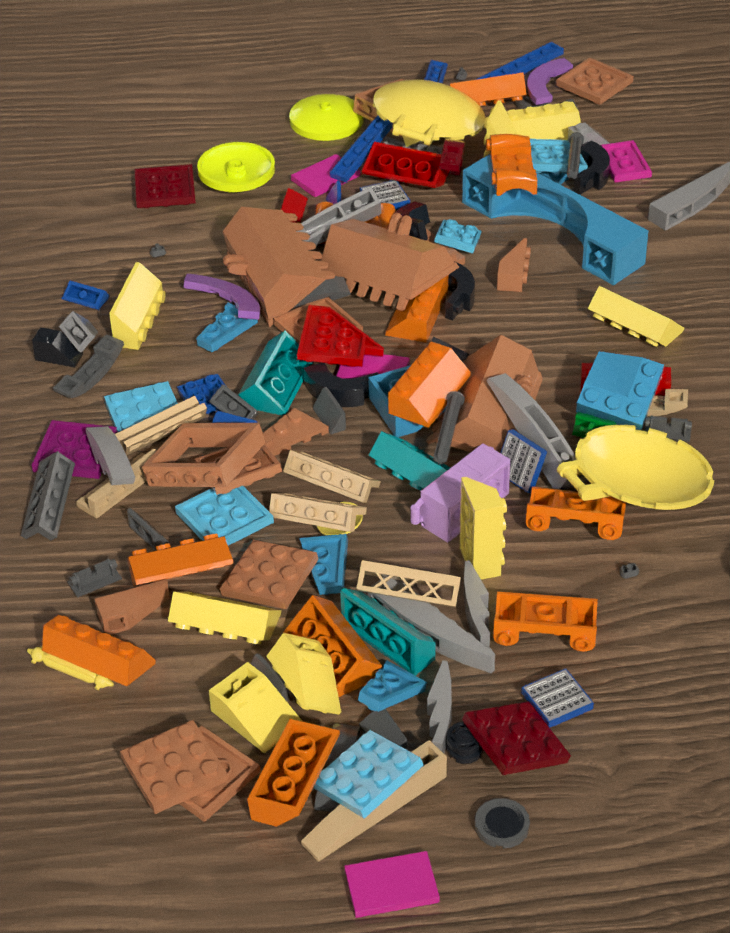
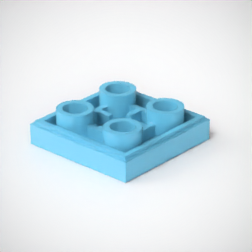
M452 219L443 220L434 242L474 253L482 231L473 225L464 226L458 224L457 221Z

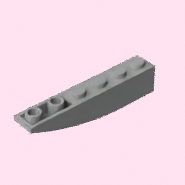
M730 162L650 203L648 220L666 231L706 208L730 184Z
M369 187L301 223L304 227L303 230L296 232L308 233L310 238L302 241L313 242L315 245L327 241L331 224L350 219L365 222L380 215L381 202L372 187Z
M506 373L488 378L489 386L517 431L548 451L542 471L553 489L566 490L574 487L566 478L558 474L557 468L563 462L576 460L575 454L550 417Z
M390 579L386 582L392 591H399L406 586L403 581ZM380 580L377 581L376 583H374V584L371 585L370 587H374L375 585H377V584H378L379 582H381V581H380ZM384 585L379 587L380 589H386ZM408 589L404 591V593L411 594ZM368 593V596L374 598L380 605L393 611L406 623L412 624L415 629L425 636L431 637L436 643V652L488 673L495 671V653L492 649L484 646L471 633L463 630L453 619H449L442 614L436 606L426 602Z

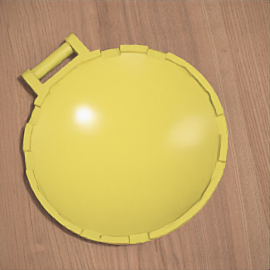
M428 80L397 81L379 88L373 98V107H376L379 117L384 121L388 119L393 123L392 135H401L424 142L428 146L431 145L433 140H439V137L462 140L466 135L474 136L484 127L485 114L478 103L463 92L439 82Z
M609 425L589 431L586 437L580 439L575 451L576 460L563 462L557 468L558 474L566 478L575 487L579 497L584 501L612 496L636 506L664 510L682 509L699 504L710 495L715 481L712 477L713 470L710 464L691 445L682 440L678 442L667 438V433L651 428H649L648 432L635 430V425ZM584 475L591 484L585 485L577 476Z

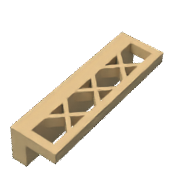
M193 396L115 435L127 456L174 433L183 423H195L205 418L207 407L205 403L199 404L197 398Z
M152 449L146 455L141 453L130 461L135 475L134 484L111 486L110 480L107 478L76 501L77 507L96 519L147 481L142 466L157 450Z
M290 450L283 470L287 474L363 503H367L371 488H379L381 481L295 450Z
M271 493L269 512L273 515V518L354 532L356 515H366L367 507L290 493Z
M362 560L356 590L456 608L461 577ZM365 575L376 576L381 581L374 587L363 586ZM394 579L403 581L406 586L399 591H392L386 582ZM415 583L427 585L430 591L423 596L416 595L411 586ZM384 585L386 589H380L379 587ZM439 588L452 589V601L441 599L436 590ZM408 589L411 594L404 593V591ZM433 593L436 598L428 596Z

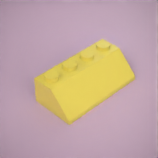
M568 101L553 105L546 104L539 107L506 111L517 134L529 136L532 139L568 140V127L581 123L578 109L573 102Z
M135 263L109 313L112 336L124 341L123 348L139 350L142 342H145L147 331L152 328L153 319L158 315L161 303L165 301V291L162 289V282L141 263Z
M601 286L598 287L588 307L589 310L594 312L593 317L603 322L605 319L611 321L610 325L620 330L625 327L629 329L628 333L634 337L640 338L642 335L647 338V343L655 347L658 344L666 347L685 329L673 320Z
M461 477L460 550L465 561L470 560L481 580L501 576V566L505 564L502 548H505L503 531L506 530V522L503 514L507 512L506 501L504 498H500L496 488L468 477Z
M189 591L173 592L168 621L176 623L175 627L190 630V626L198 627L200 633L213 635L214 631L223 632L222 637L237 640L238 636L247 637L246 642L261 644L262 641L270 640L281 615V610Z

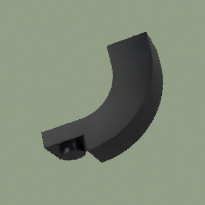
M591 140L581 146L580 153L588 167L578 173L575 179L574 192L579 195L592 187L597 190L602 189L609 178L610 156L605 148Z
M414 201L395 212L400 213L402 218L405 215L411 217L412 224L409 236L425 241L428 240L425 225L430 223V218L425 203Z
M457 263L459 268L448 275V290L452 294L445 301V318L452 321L458 314L462 313L463 309L471 311L475 298L474 277L465 266Z
M319 363L304 367V385L316 399L322 389L327 387L341 407L363 406L364 399L369 398V377L379 375V373L345 379L333 375L325 363Z

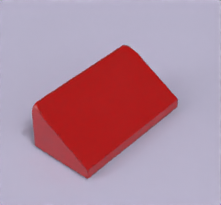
M291 188L287 189L281 210L284 213L295 214L298 217L296 221L290 222L301 223L308 198Z

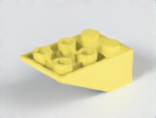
M498 100L495 107L491 108L490 116L486 117L484 122V129H487L484 145H486V139H490V135L517 134L502 102ZM485 150L483 158L489 155L490 152Z
M283 633L267 655V658L273 665V670L282 677L285 687L294 694L300 707L305 710L312 709L325 714L333 713L339 715L341 708L331 656L318 640Z
M248 662L209 690L211 711L263 753H266L277 744L290 719L302 721L269 679Z

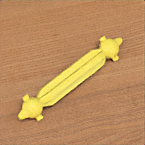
M42 646L34 649L28 648L27 650L31 655V662L33 664L43 661L46 666L84 682H95V689L97 690L114 686V683L108 678L43 652Z

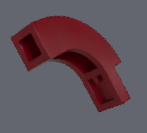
M445 139L439 169L449 170L448 174L460 176L464 159L465 141Z

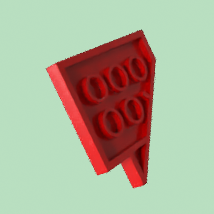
M308 305L297 352V360L363 367L365 355L383 357L384 347L331 307Z

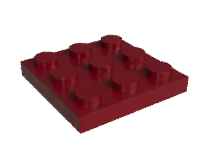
M192 164L135 169L137 208L168 207L171 205L196 203Z
M529 701L465 712L462 721L502 775L566 764L571 757L570 753Z

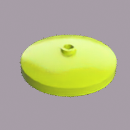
M319 94L304 98L297 102L289 113L290 126L297 134L308 139L320 141L338 140L354 134L361 128L364 117L353 112V99L336 94Z
M247 142L225 143L217 145L201 155L197 164L198 175L205 185L219 191H248L264 185L273 177L275 160L271 152L260 145Z

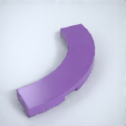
M565 58L544 63L534 69L527 81L530 99L536 105L552 102L553 96L547 90L546 84L550 77L567 73L573 69V64Z
M195 274L186 275L184 280L185 289L219 293L220 297L235 303L239 318L259 319V302L247 290L217 278Z

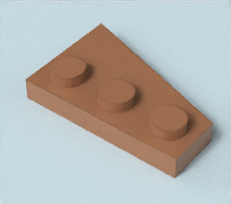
M293 408L263 432L266 441L265 445L276 456L290 450L291 445L301 441L303 443L311 441V437L314 435L329 433V426Z

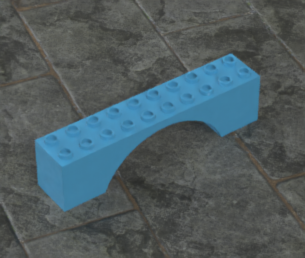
M490 154L463 170V204L491 219L515 215L546 219L567 228L581 241L584 247L582 269L604 281L615 285L645 265L648 230L537 172V194H532L525 189L516 188L506 191L501 196H496L495 185H492L491 180L493 171Z

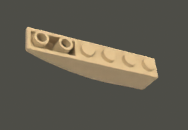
M430 740L411 752L421 758L424 766L365 819L340 804L301 841V844L318 862L446 778L447 756Z

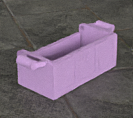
M481 444L421 491V497L411 506V523L416 525L421 522L423 528L447 543L460 534L461 477H468L497 489L500 498H504L509 494L510 459L495 451L493 447Z

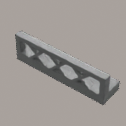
M58 451L39 463L21 536L25 539L37 533L50 541L57 538L75 466L73 461Z

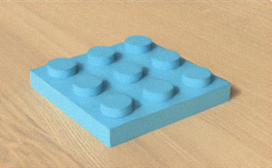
M530 138L533 168L537 173L542 171L554 174L567 172L570 152L569 140ZM581 153L578 173L588 167Z
M168 381L104 396L106 407L114 427H117V432H121L178 404Z
M244 486L232 489L229 493L218 495L211 488L175 506L176 514L202 541H204L203 536L218 533V537L225 536L228 546L274 523L273 515Z
M369 730L327 768L321 771L314 788L365 819L423 767L424 764L419 756Z

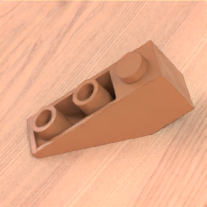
M524 238L499 261L497 290L522 292L523 284H527L531 247H527V238Z
M164 579L96 598L97 616L103 632L112 635L130 630L170 599L168 581Z

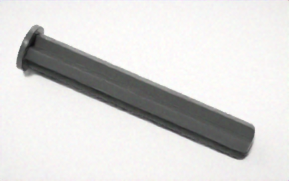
M574 132L569 136L570 152L567 177L576 179L578 176L581 145L584 143V136L579 132Z
M451 391L446 397L448 403L433 457L434 461L440 465L448 459L460 407L465 401L464 395L458 391Z

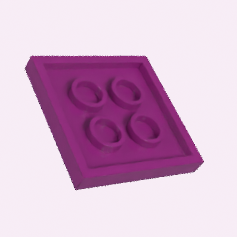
M52 420L32 463L33 472L38 471L40 461L58 451L75 463L72 476L100 479L103 470L101 465L96 463L86 434V428L105 426ZM108 426L114 434L118 433L117 427Z

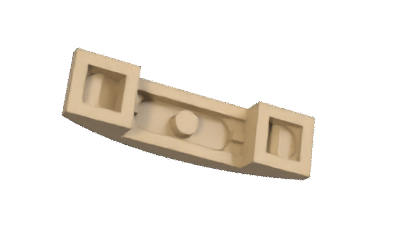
M666 389L665 396H654L647 417H651V415H667L687 408L688 389Z

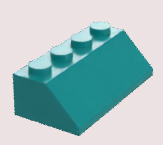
M284 330L268 341L238 395L257 411L283 416L287 413L304 381V367L312 366L313 362L297 360L299 343Z
M381 431L369 453V456L376 460L374 464L385 470L387 468L392 469V475L401 480L407 478L410 480L409 485L420 491L451 468L445 463L442 465L438 464V462L434 461L433 456L408 441Z
M347 588L340 590L341 613L362 640L415 676L435 660L436 643L431 637L425 636L415 629L412 624L406 623L393 611L386 609L374 598H370L363 592Z

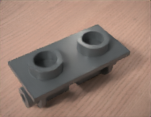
M651 415V418L646 417L645 431L648 432L649 428L667 433V438L671 440L690 442L692 421H688L686 418H672L671 423H667V417Z
M108 558L94 565V570L92 571L88 567L79 572L72 573L67 583L78 598L119 581L122 577L115 569L118 567L115 559L110 560Z

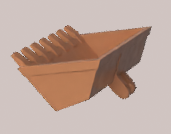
M241 207L223 230L228 250L223 263L228 267V272L239 275L247 291L257 299L260 305V312L270 328L274 324V318L290 311L327 279H334L335 274L332 271H321V269H327L329 265L325 261H315L322 258L320 252L308 251L315 249L316 245L313 242L302 241L308 240L310 236L305 232H296L303 230L304 227L301 223L290 222L297 220L298 217L295 214L284 213L282 210Z
M400 213L393 214L388 229L356 219L331 224L321 261L327 262L329 266L327 269L321 270L332 271L335 276L346 278V284L350 293L353 291L356 282H359L357 296L365 297L369 286L373 287L370 296L371 301L377 302L383 290L386 291L383 304L391 306L395 295H398L399 299L396 308L404 311L409 299H413L459 268L444 246L409 236L412 224L410 216L405 215L402 218Z
M499 335L478 351L472 353L463 362L471 372V376L458 391L464 395L465 401L460 407L451 447L472 452L481 444H485L501 453L508 430L514 429L517 431L489 386L488 378L506 373L534 400L536 399L543 378L541 372L538 371L532 350L503 335ZM445 412L437 417L439 421L433 424L431 428L435 433L427 438L426 443L438 442Z

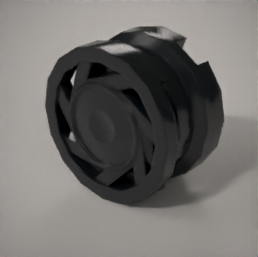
M464 722L455 723L448 729L446 749L450 758L456 759L457 763L470 764L482 756L483 748Z

